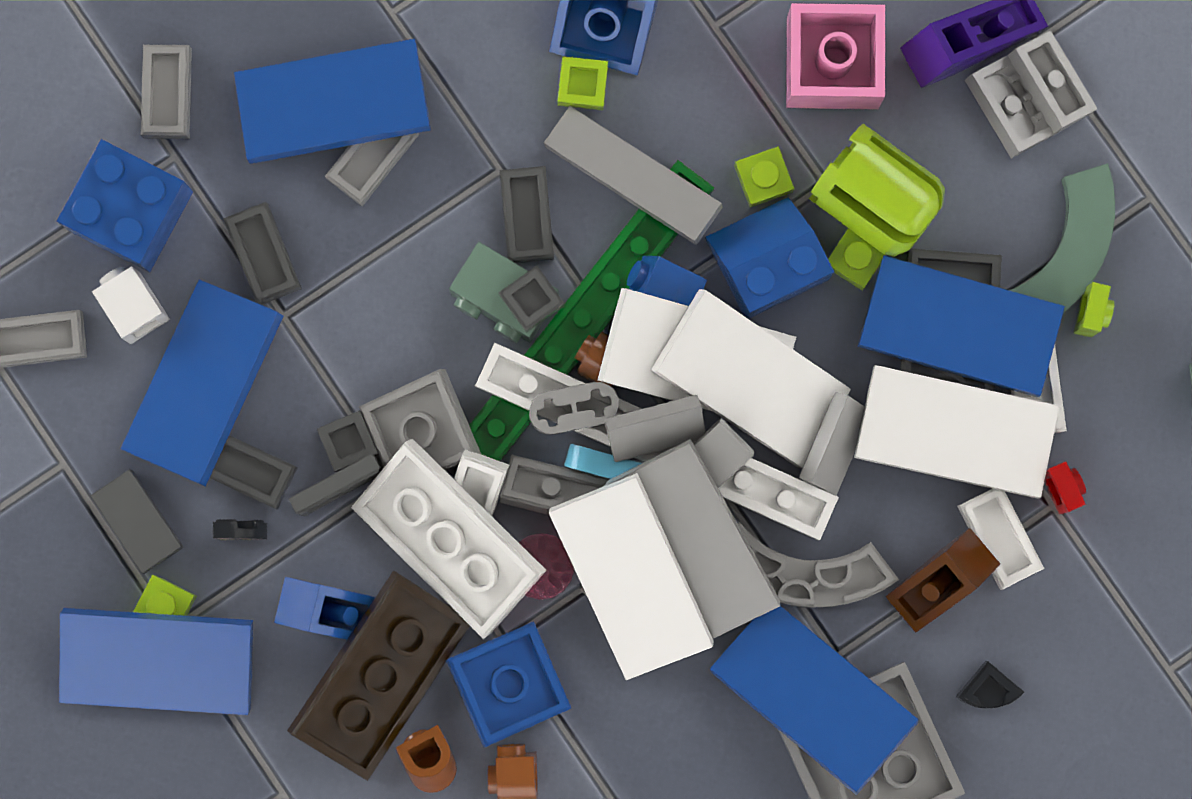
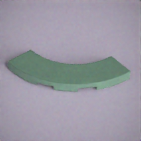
M1108 163L1065 176L1061 179L1065 195L1066 215L1062 232L1063 236L1059 246L1050 261L1038 274L1026 283L1009 291L1065 306L1064 312L1084 294L1086 287L1093 282L1104 262L1113 234L1115 194Z

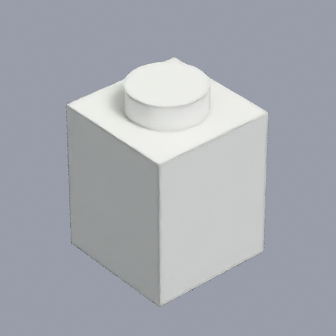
M132 266L126 270L124 267H119L110 271L100 279L101 286L92 291L120 337L129 344L136 342L170 320L142 274Z

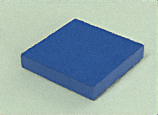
M534 621L446 660L483 748L571 709V705Z

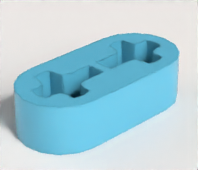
M570 444L564 467L612 479L642 463L628 459L615 462L611 454Z

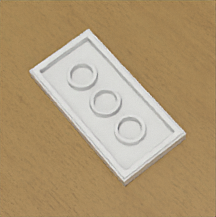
M621 288L597 381L672 401L690 397L651 371L689 306ZM761 327L790 348H794L795 336ZM701 404L702 409L712 411L703 404Z
M703 289L698 290L651 371L689 396L698 395L701 404L799 468H803L835 392L848 395L851 390Z
M875 365L872 370L854 458L1039 499L1042 495L1060 406Z
M413 439L406 441L351 507L483 639L495 630L547 571Z
M638 473L550 508L549 515L626 680L713 647V638Z

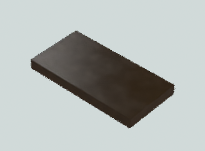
M393 570L287 731L295 738L368 781L470 625L452 607Z

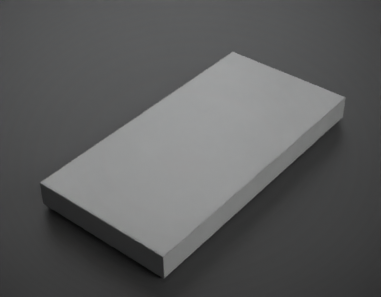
M691 439L606 482V485L638 473L713 639L780 607L779 597Z

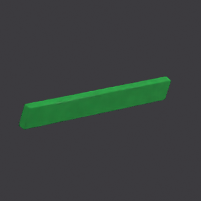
M679 160L670 169L708 195H711L714 191V187ZM638 209L568 298L565 306L557 312L524 356L569 376L580 362L575 359V356L588 335L597 339L614 318L621 288L629 289L627 278L634 264L637 261H641L643 256L662 257L679 234L646 212ZM492 395L469 426L481 455L501 462L529 427L531 421L528 410Z

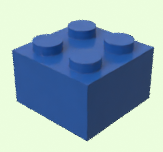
M101 139L56 222L73 234L151 272L193 191L183 180Z

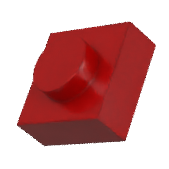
M1065 461L1047 469L1044 482L1059 515L1086 505L1082 495L1086 494V487L1076 468L1070 469Z

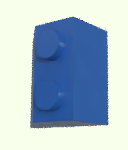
M560 0L549 52L566 57L608 61V68L638 76L658 0Z
M789 197L705 237L743 316L748 319L828 281L834 273L814 230Z

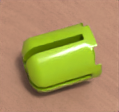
M863 123L849 138L852 142L850 147L846 146L835 161L828 165L813 187L812 195L808 199L878 251L895 257L909 251L930 225L932 219L943 207L945 188L938 177Z

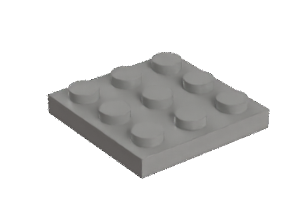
M905 662L869 677V679L918 718V724L857 795L779 730L810 799H955L966 794Z

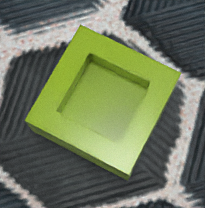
M562 56L558 106L604 110L608 61Z
M779 146L735 161L734 167L750 208L793 193L794 186Z
M848 228L828 260L835 274L863 291L885 254L878 251Z
M1092 282L1086 287V291L1081 296L1074 334L1093 337L1102 331V327L1108 328L1114 311V301L1108 299L1111 286Z
M152 574L133 612L187 616L197 596Z

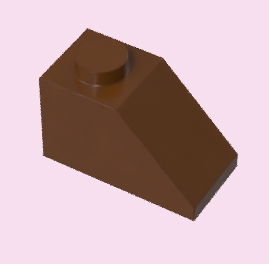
M969 528L927 560L894 588L886 598L916 633L975 591L1001 563L973 530Z

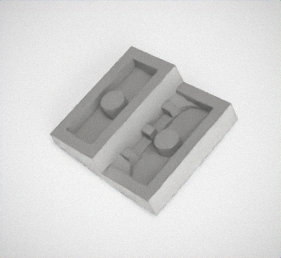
M1051 31L1015 48L1009 55L972 73L965 79L966 84L1011 159L1063 131L1098 109Z

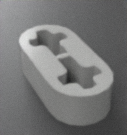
M591 382L546 391L539 394L533 400L529 409V418L532 425L544 434H559L605 424V419L616 415L619 408V398L616 391L610 385L603 382ZM599 390L601 397H609L610 406L603 409L604 416L595 417L593 410L577 412L576 403L590 400L591 391ZM545 400H552L555 407L566 405L571 407L572 413L559 416L557 418V425L554 427H549L546 419L539 420L537 417V411H541L544 408Z

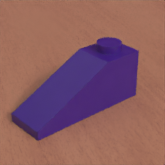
M990 0L930 23L901 46L900 49L920 87L923 88L951 77L1045 30L1049 26L1034 0Z

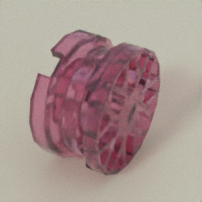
M544 533L529 535L518 543L547 570L525 595L529 598L545 600L552 599L564 592L572 581L574 567L562 541L556 536Z

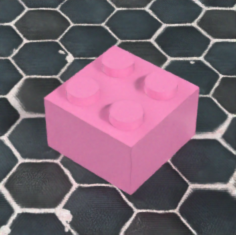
M791 3L787 16L786 108L879 109L885 98V5Z

